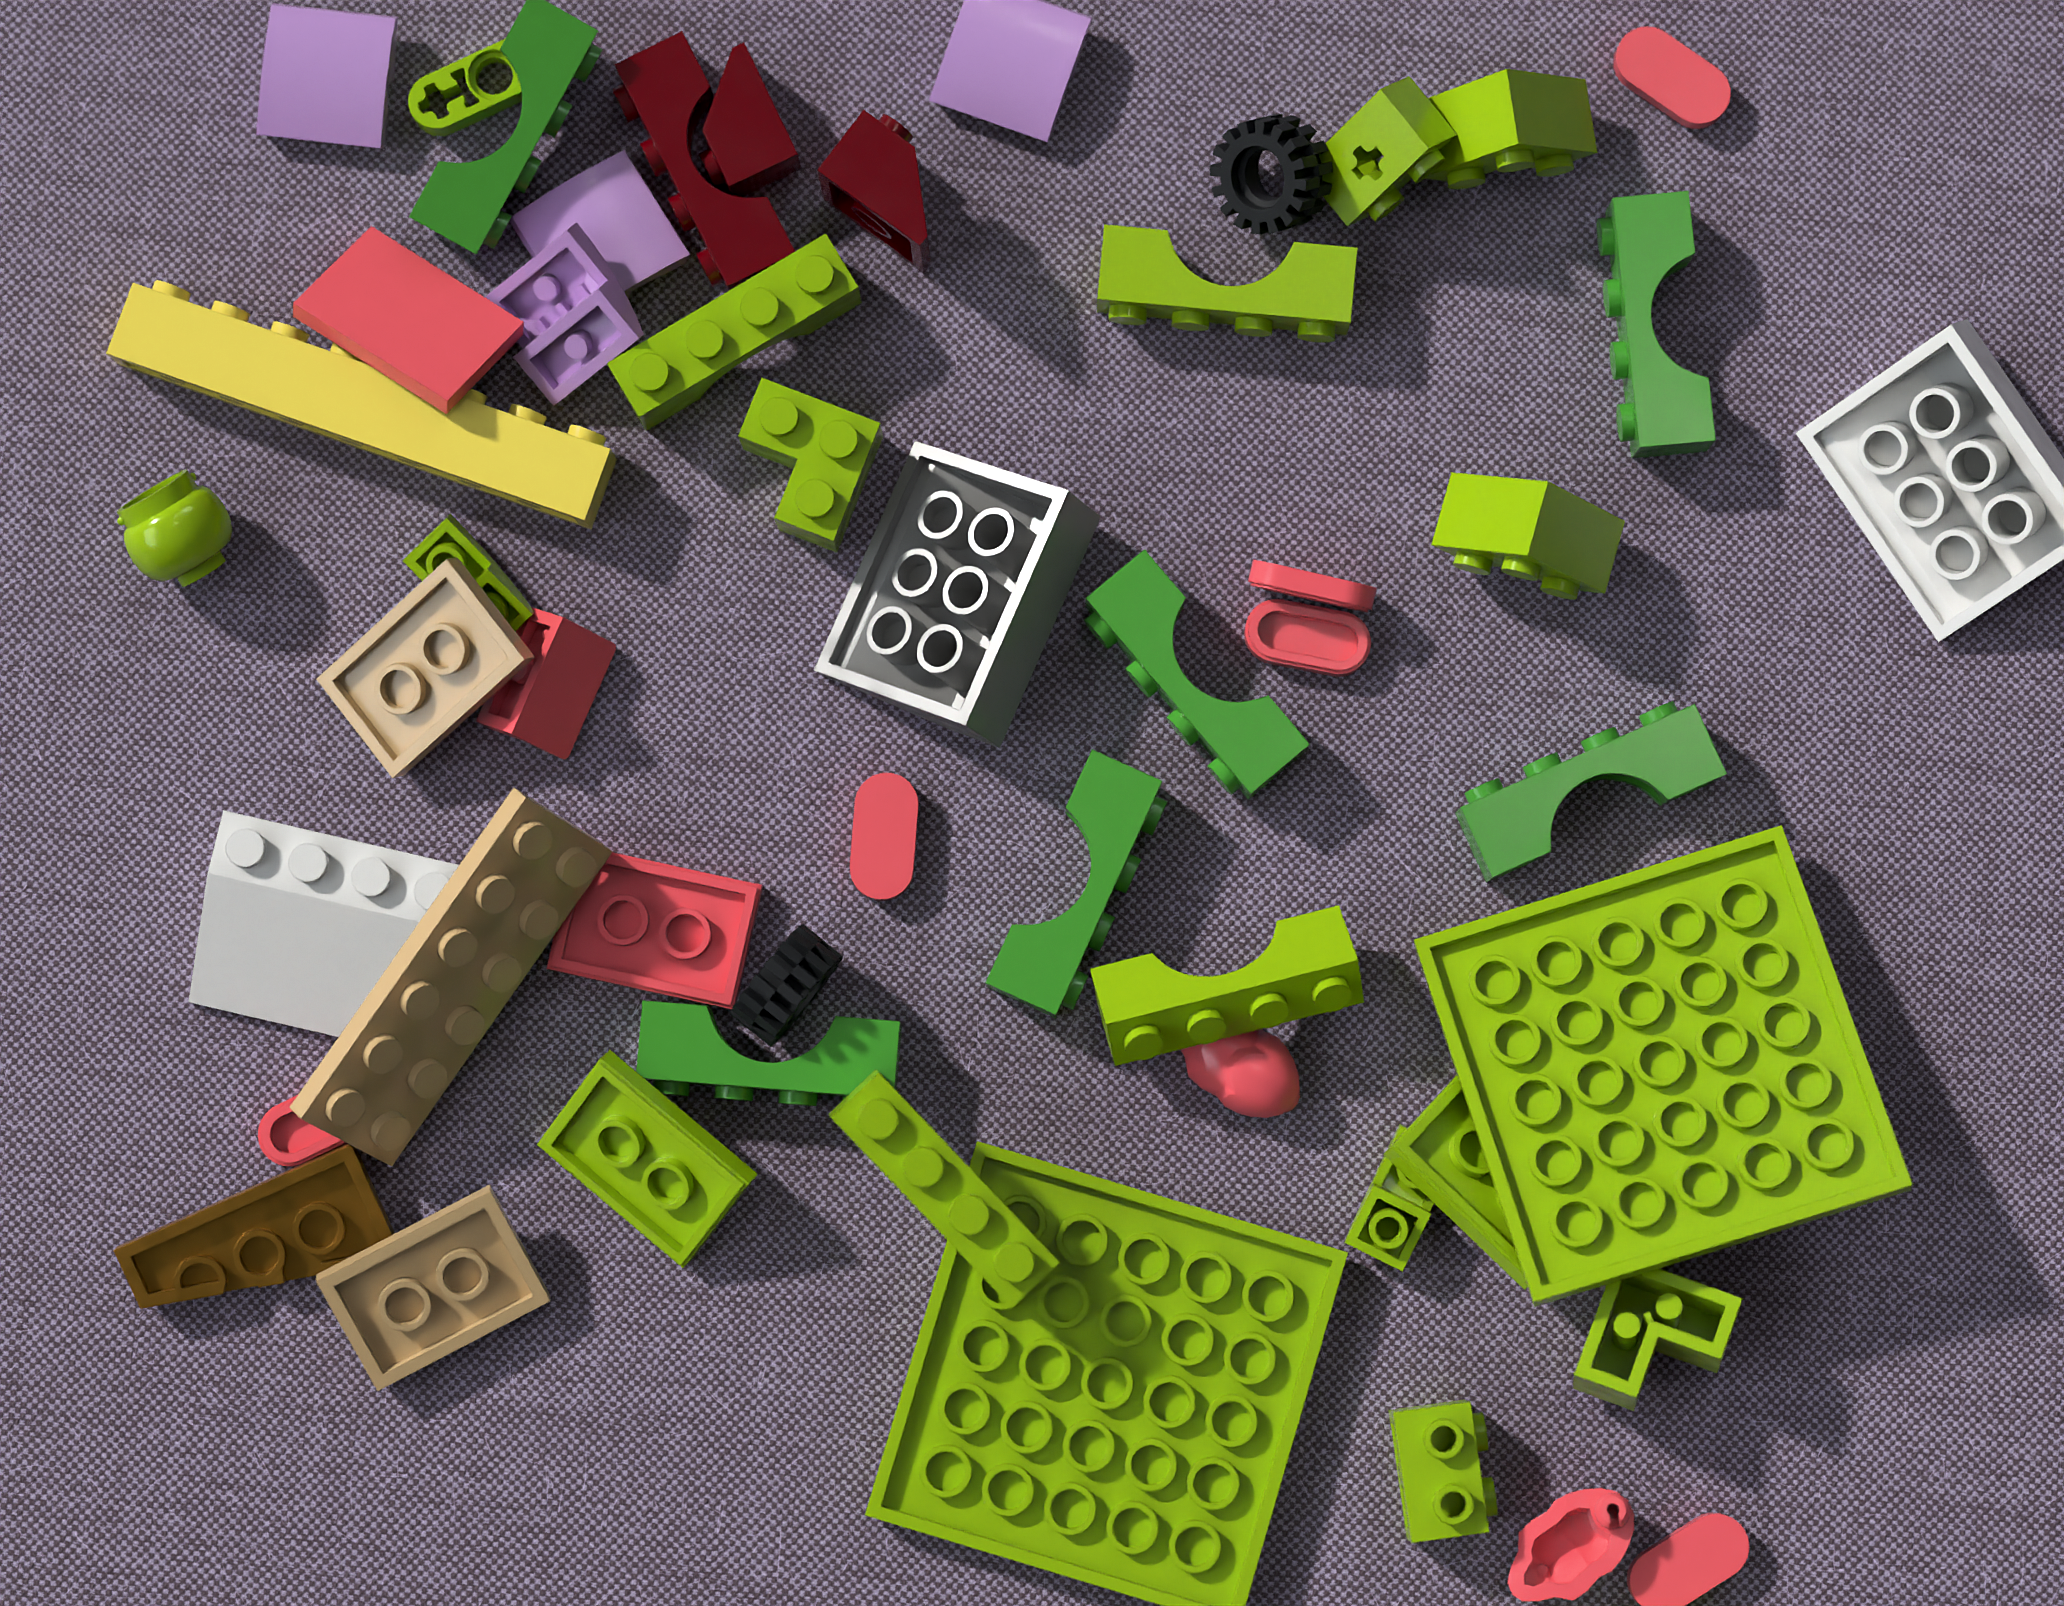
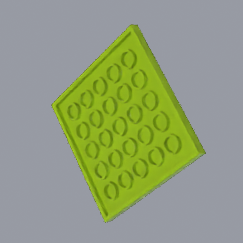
M1782 825L1414 939V947L1534 1307L1911 1191L1913 1184Z
M977 1141L969 1168L1060 1263L1012 1308L947 1240L865 1516L1162 1606H1246L1348 1252Z

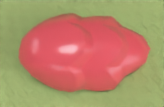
M1263 1029L1227 1037L1209 1044H1200L1181 1049L1185 1057L1188 1077L1201 1089L1215 1095L1226 1108L1238 1114L1249 1117L1269 1118L1293 1110L1299 1102V1073L1294 1059L1288 1048L1277 1036L1265 1032Z
M1603 1488L1582 1489L1568 1493L1555 1500L1545 1513L1531 1520L1519 1532L1518 1553L1511 1565L1507 1581L1512 1595L1523 1602L1544 1601L1554 1597L1573 1601L1587 1592L1599 1577L1612 1572L1627 1551L1634 1532V1512L1628 1500L1617 1491Z

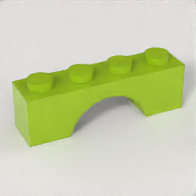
M1104 224L1097 312L1109 313V321L1123 325L1146 324L1147 317L1172 319V327L1188 331H1205L1209 329V323L1235 325L1234 332L1245 336L1266 337L1272 335V329L1298 331L1297 338L1304 341L1333 342L1335 341L1336 334L1347 335L1351 323L1357 248L1294 242L1282 263L1266 277L1246 285L1224 286L1206 281L1190 271L1176 254L1168 230Z
M825 233L609 361L607 365L644 429L647 431L698 401L713 383L753 355L791 337L809 335L861 304L859 287Z
M1339 905L1278 920L1273 938L1266 950L1247 966L1227 974L1216 976L1184 974L1165 965L1153 953L1090 968L1099 1014L1115 1066L1138 1060H1147L1157 1055L1200 1044L1213 1043L1227 1037L1263 1028H1272L1282 1023L1325 1012H1334L1348 1006L1364 1003L1359 961Z
M876 1069L829 1113L831 1119L1012 1308L1060 1263Z

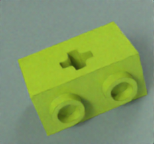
M1410 76L1381 88L1325 143L1328 151L1319 155L1321 163L1332 161L1333 173L1322 175V181L1333 183L1331 193L1323 197L1347 227L1368 216L1375 222H1378L1390 214L1405 199L1399 190L1411 179L1415 183H1419L1432 174L1445 161V157L1440 151L1457 135Z

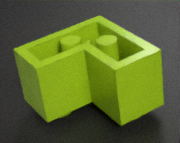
M1504 69L1428 98L1457 135L1440 151L1445 157V161L1425 179L1447 181L1449 189H1466L1479 186L1486 182L1485 174L1495 170L1498 172H1515L1527 168H1536L1537 176L1561 175L1574 169L1573 161L1598 153L1586 79Z
M761 377L738 435L742 448L745 451L793 469L774 516L778 530L837 553L883 439L881 423Z
M1451 472L1431 545L1455 556L1453 566L1461 570L1479 575H1490L1492 567H1501L1502 572L1517 578L1531 581L1541 580L1540 590L1547 594L1575 600L1579 591L1606 593L1625 521L1549 481Z
M1660 1268L1607 1284L1574 1373L1573 1389L1634 1411L1655 1351L1718 1373L1743 1298Z

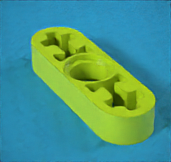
M505 39L427 74L415 82L408 96V106L415 122L424 132L433 136H447L522 102V91L518 77L509 61L500 51ZM491 63L505 64L513 72L511 85L500 94L485 93L478 86V76L481 70ZM465 77L473 98L478 102L468 107V103L464 95L447 104L449 114L440 119L437 118L433 111L424 114L422 112L430 106L428 96L433 92L439 91L444 99L462 93L459 84L456 82V80Z

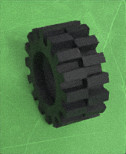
M1273 114L1237 124L1238 127L1229 129L1222 136L1226 141L1225 143L1216 145L1213 155L1222 159V162L1210 165V176H1220L1221 185L1211 187L1214 198L1225 195L1227 202L1220 207V210L1225 217L1238 213L1233 224L1241 230L1251 227V234L1276 233L1306 224L1313 219L1312 214L1321 212L1326 205L1319 197L1331 193L1333 183L1322 181V175L1333 173L1332 161L1321 163L1319 155L1328 151L1324 140L1316 143L1310 141L1317 131L1310 124L1299 127L1301 118L1293 115L1283 117V114ZM1265 150L1272 152L1276 156L1283 169L1284 188L1282 195L1278 198L1272 197L1265 190L1260 180L1258 170L1261 153Z
M801 924L789 935L786 941L782 942L774 955L769 957L763 965L764 967L750 981V985L742 992L738 998L739 1000L733 1006L730 1015L771 1047L790 1029L793 1022L797 1021L805 1008L815 999L816 994L825 986L829 977L837 969L838 964L843 959V955L804 924Z

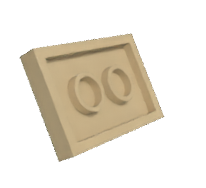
M456 557L446 559L316 680L392 778L404 776L534 659L535 656L462 562Z
M490 1185L316 1274V1282L377 1391L551 1301L550 1293Z

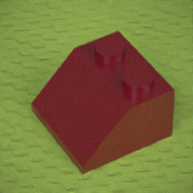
M863 110L817 170L823 199L924 274L931 265L916 151L915 147L910 144L913 135L892 117L883 114L877 120L867 111Z

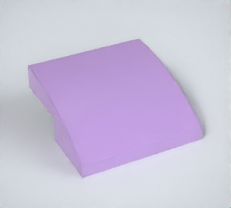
M964 0L929 101L1048 142L1051 139L1069 81L1074 76L1092 17L1043 0Z
M272 4L262 63L256 135L372 148L384 147L386 145L389 83L394 80L398 17Z
M625 150L597 163L547 192L513 215L509 221L532 258L577 222L605 259L627 298H629L632 290L684 265L690 255Z
M577 222L485 296V298L524 322L523 336L517 341L523 349L513 358L553 406L644 335L638 318L617 278Z

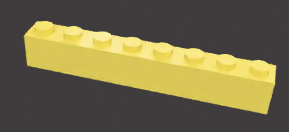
M155 280L152 289L132 283L106 352L119 365L592 529L617 461L612 450L604 446L605 436L577 425H570L568 433L544 426L547 419L545 415L516 404L510 405L508 413L485 405L487 396L474 389H470L445 414L334 342L329 351L308 344L309 334L296 327L273 321L271 330L248 323L250 317L248 312L224 302L214 301L211 309L189 302L190 292L167 282Z

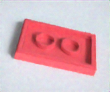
M372 226L293 302L294 318L445 414L523 336L524 322Z
M612 852L555 933L546 969L732 1010L738 1000L763 886Z

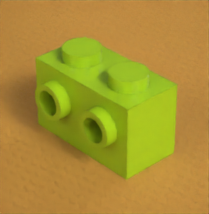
M1465 1399L1388 1410L1407 1540L1411 1543L1489 1533L1487 1517L1498 1516V1506L1493 1478L1481 1477L1478 1452L1488 1451V1436L1483 1412L1472 1413L1471 1402Z

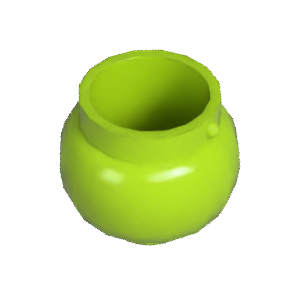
M187 469L159 482L117 510L119 516L117 523L126 527L124 542L127 552L138 569L150 579L160 582L177 578L182 587L203 578L226 561L220 551L229 543L232 535L231 519L222 501L210 488L204 485H196V474L189 473Z

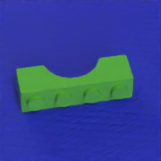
M526 0L500 48L502 54L513 67L522 91V110L515 131L501 148L485 158L465 163L439 161L409 217L474 254H477L482 243L494 249L512 217L501 210L512 188L524 194L542 160L531 155L543 132L555 138L572 107V104L561 98L573 76L585 83L603 50L592 43L598 30L545 0Z
M1689 191L1614 197L1605 211V217L1597 219V244L1600 256L1610 255L1612 279L1604 280L1603 299L1607 318L1616 317L1619 341L1610 343V365L1613 379H1623L1625 403L1617 404L1616 409L1620 442H1630L1631 459L1707 452L1716 441L1709 378L1690 372L1676 364L1658 343L1651 320V307L1656 288L1670 275L1687 267L1695 254Z
M1144 549L1086 597L1085 607L1091 615L1084 622L1106 649H1110L1114 644H1117L1132 663L1125 668V671L1148 698L1157 692L1173 710L1166 719L1188 746L1193 745L1198 740L1214 760L1207 765V768L1219 784L1230 795L1239 789L1249 800L1303 755L1310 744L1269 695L1243 702L1224 701L1205 694L1187 679L1177 662L1173 647L1174 626L1184 608L1186 597Z
M1674 701L1668 702L1640 715L1639 719L1643 727L1621 737L1616 726L1581 741L1580 743L1585 752L1562 762L1558 752H1555L1524 766L1522 769L1527 778L1504 788L1500 779L1496 778L1465 792L1464 795L1469 804L1460 807L1455 815L1486 883L1537 861L1551 852V828L1558 806L1570 791L1583 784L1599 780L1624 782L1642 790L1661 806L1718 781L1727 774L1696 705L1693 704L1678 711Z
M1093 749L1091 750L1065 807V814L1079 828L1089 849L1091 872L1086 888L1077 902L1055 919L1032 925L1012 924L986 980V987L1054 1018L1057 1017L1061 1006L1071 1010L1074 1009L1089 976L1078 971L1088 947L1100 952L1115 919L1114 916L1104 912L1114 889L1126 894L1141 862V858L1131 854L1139 834L1142 831L1151 836L1153 835L1167 805V800L1157 796L1162 785L1161 780Z
M643 1000L636 1072L647 1081H651V1085L664 1095L689 1096L690 1084L715 1086L714 1098L753 1101V1092L756 1089L779 1091V1104L817 1106L818 1095L842 1096L844 1100L875 1069L897 1091L902 1023L891 1020L835 1016L822 1040L807 1053L784 1062H761L739 1054L727 1043L718 1029L710 1007Z

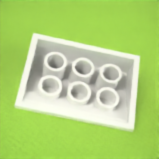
M1968 319L1949 325L1796 432L1809 454L1938 642L2064 560V458Z
M223 810L207 874L189 1002L339 1037L459 865Z

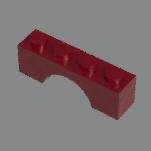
M681 31L614 64L621 84L612 88V92L628 123L639 118L650 139L640 143V146L656 178L665 173L669 175L678 194L668 198V201L684 233L696 228L706 248L697 253L696 256L712 288L724 283L727 291L795 252L768 197L745 198L724 193L709 184L694 166L692 160L694 134L700 120L711 107L714 97L711 86L683 32Z

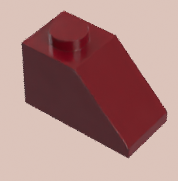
M743 42L733 47L702 129L708 149L699 153V157L713 187L716 188L726 184L730 195L743 197L801 170L798 153L745 43Z

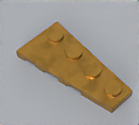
M346 1144L119 1245L113 1251L140 1309L221 1295L227 1291L255 1286L260 1288L282 1284L288 1280L316 1276V1274L395 1234L357 1149L350 1144Z

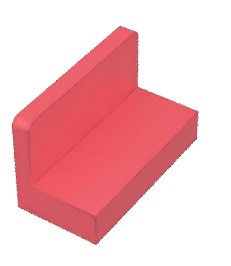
M532 608L534 610L533 615L515 632L535 658L483 704L476 722L494 731L523 740L553 756L567 759L614 656L616 645L562 616Z

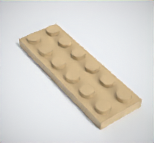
M513 788L289 1108L300 1119L393 1166L613 851L598 839L521 791Z

